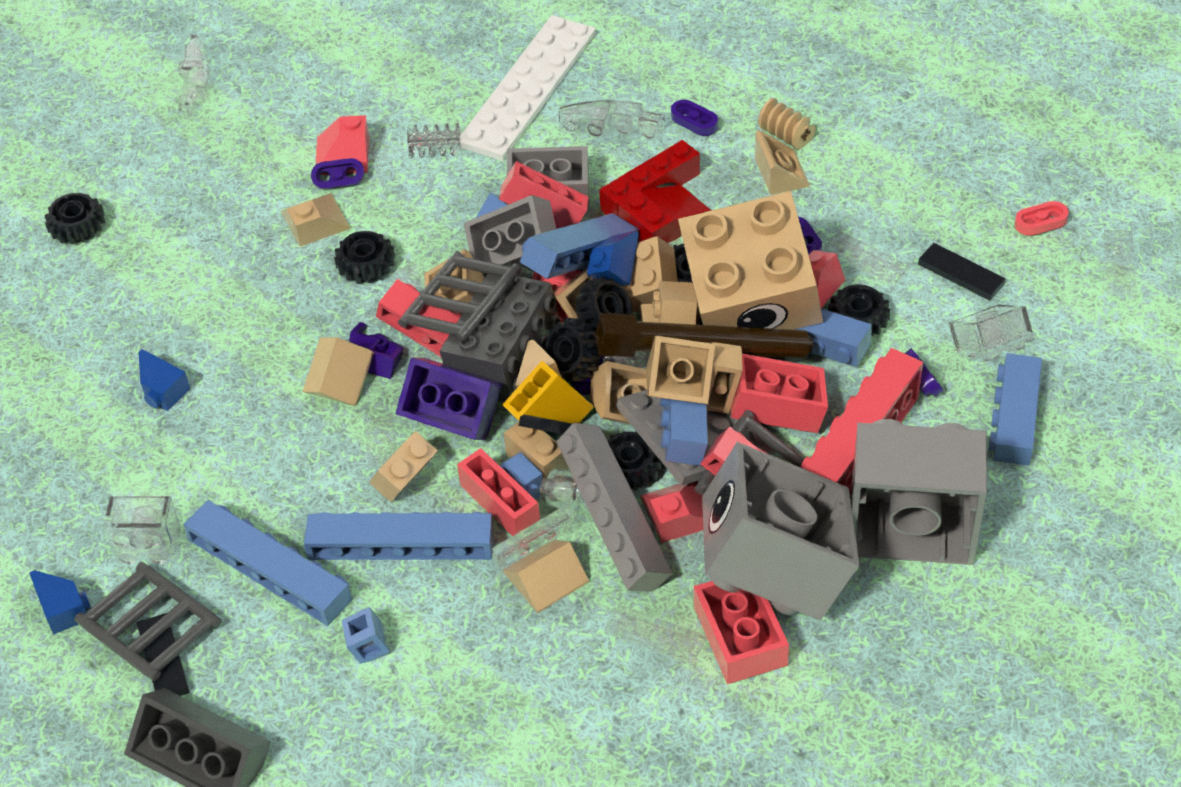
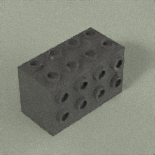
M487 274L482 283L495 286L502 276ZM517 276L464 342L459 340L456 335L449 334L439 350L443 364L503 383L498 401L505 402L517 389L515 384L528 340H534L545 351V342L549 331L556 327L557 322H561L551 283ZM475 293L469 303L480 305L486 296ZM462 314L456 324L464 325L471 315Z

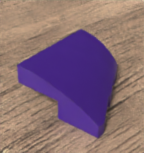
M359 322L350 332L349 342L374 352L368 373L391 379L402 357L403 347L387 340L381 333L372 335L362 333L367 328V325Z

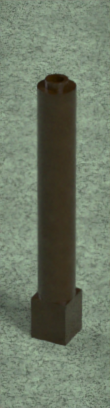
M601 313L595 333L599 356L634 357L636 351L651 352L655 336L736 345L742 347V354L765 358L804 360L812 352L813 348L812 337L808 335L806 330L637 321L636 315Z

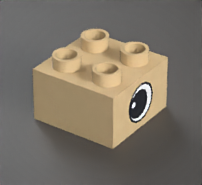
M791 191L678 219L703 325L794 330L823 323L817 285Z

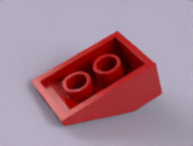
M682 185L638 190L617 203L618 217L639 229L638 242L658 236L670 244L682 236L678 219L712 211Z

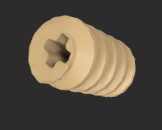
M771 98L765 103L758 118V124L762 130L768 131L773 136L776 135L779 140H784L786 144L792 145L797 150L802 149L808 144L816 131L815 125H810L811 120L809 117L805 116L802 118V113H794L793 108H786L784 103H778L775 98Z

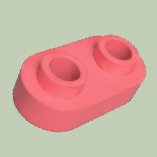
M1057 201L1028 207L1016 214L1014 226L1019 233L1027 236L1058 229L1067 223L1069 210L1063 203Z

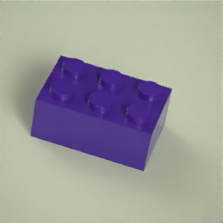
M411 357L395 414L472 440H486L503 383L427 358Z

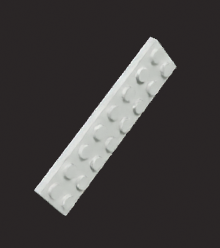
M551 15L457 139V147L504 161L507 157V149H511L516 145L594 38L596 28Z

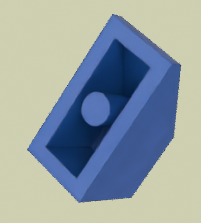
M632 231L613 235L593 247L590 253L587 275L592 279H597L601 276H604L606 280L612 278L614 282L621 286L630 285L639 233Z
M141 349L138 355L140 382L144 392V399L151 407L157 408L159 406L168 411L190 390L186 372Z
M36 570L29 572L53 635L79 625L74 621L75 616L79 612L85 614L86 610L91 608L85 591L78 592L74 581Z

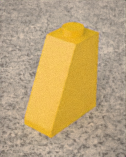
M543 361L535 367L502 404L518 420H520V415L523 416L524 414L571 424L580 423L594 407Z

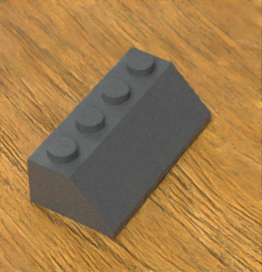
M163 688L142 694L124 755L185 787H249L263 768L271 741Z

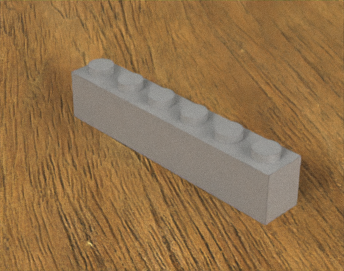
M573 423L556 442L627 591H654L673 573L601 427Z

